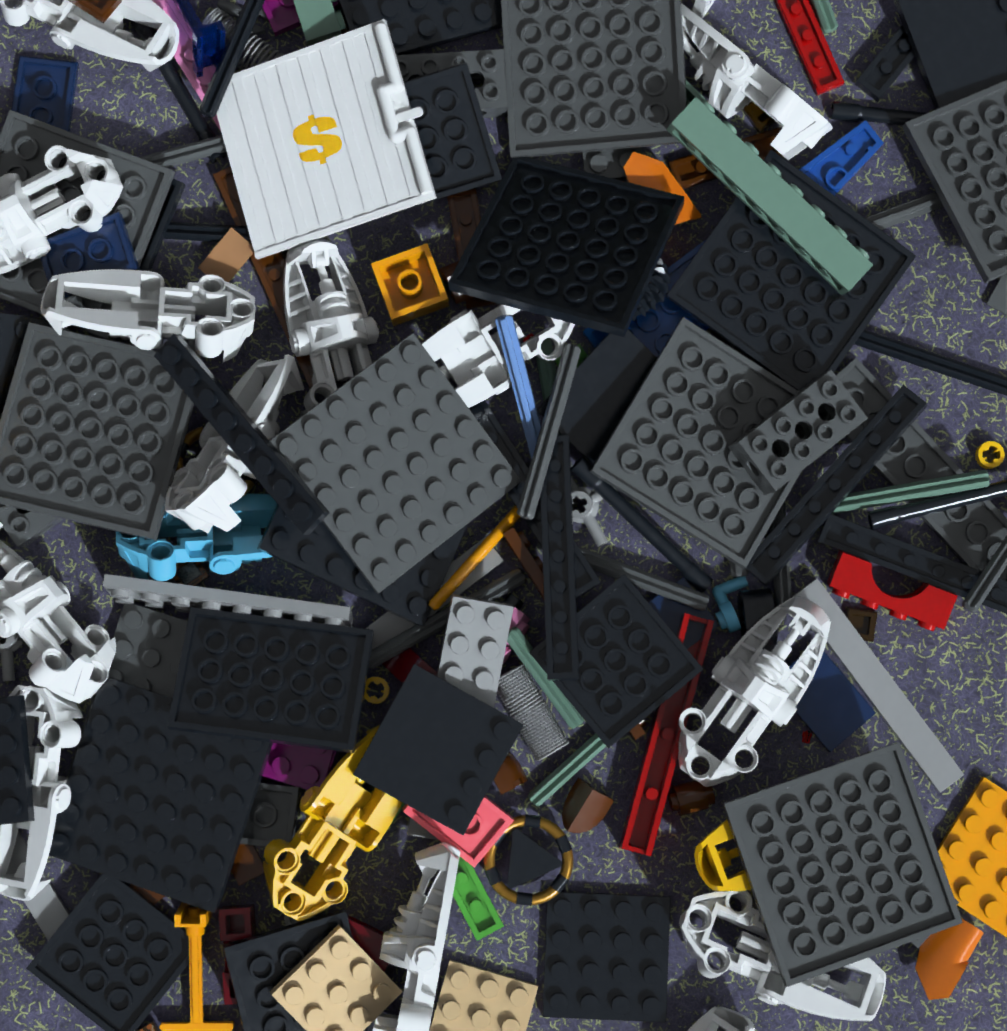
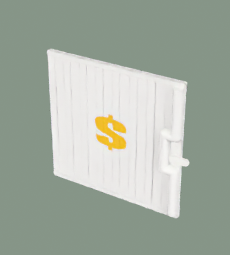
M385 19L233 74L216 114L256 259L267 257L437 198L414 120L423 115V109L421 107L411 109L389 27Z

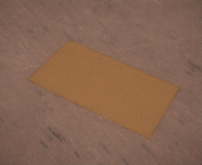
M231 227L198 268L206 275H218L224 281L230 282L254 253L253 246Z

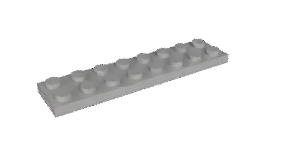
M105 574L103 580V587L112 598H116L115 602L120 604H134V601L146 602L145 606L155 609H163L164 605L176 606V611L190 613V608L193 607L352 627L353 624L351 607L110 574Z
M452 594L436 676L494 708L514 606L507 603ZM409 817L407 835L438 840Z

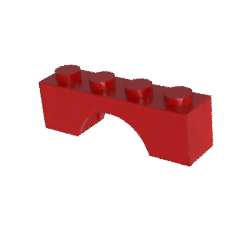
M841 550L837 554L827 584L833 587L831 591L833 594L849 599L850 594L861 598L860 604L877 610L879 605L890 609L889 615L901 620H906L907 616L918 620V626L930 631H934L936 627L945 629L958 597L954 593L925 582L915 591L905 595L885 593L880 590L873 579L872 563L870 561Z

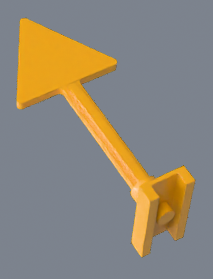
M184 902L181 903L174 914V927H186V935L189 936L190 1021L162 1022L159 1028L161 1031H232L235 1025L233 1021L204 1020L202 935L205 934V927L211 919L213 912L195 906L190 907V904Z

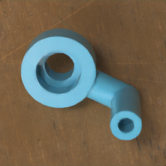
M745 576L736 577L716 585L712 589L713 596L720 610L715 613L721 630L727 628L729 633L741 629V625L726 594L748 586Z

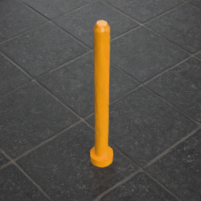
M516 506L508 512L429 601L431 609L435 611L444 604L501 540L503 533L508 531L517 522L520 516L517 514L518 509Z

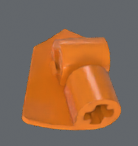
M634 151L632 152L623 167L628 183L684 196V206L675 225L701 218L700 212L664 162Z
M962 919L963 923L931 934L919 948L915 970L928 1000L950 997L969 963L968 960L984 934L980 929Z

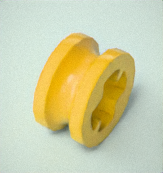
M995 441L981 444L975 452L977 463L985 469H993L999 466L1005 458L1003 447ZM991 447L994 449L993 453H997V459H993L988 463L985 461L987 457L983 458V452Z
M381 677L368 678L366 680L364 698L372 704L384 702L390 693L388 683ZM372 682L376 685L382 683L384 686V690H381L384 694L379 699L375 695L370 697L367 693V690H371L368 686Z

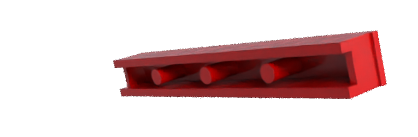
M683 613L677 632V638L682 644L689 620L705 624L701 640L687 649L702 666L714 621ZM700 673L655 711L619 848L650 857L652 855L678 758L681 733L679 717L685 709L692 706ZM687 716V717L685 718V720H684V726H685V727H686V725H687V721H688V717H689V716Z

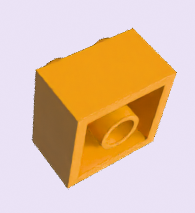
M428 243L371 263L393 326L449 306V300Z

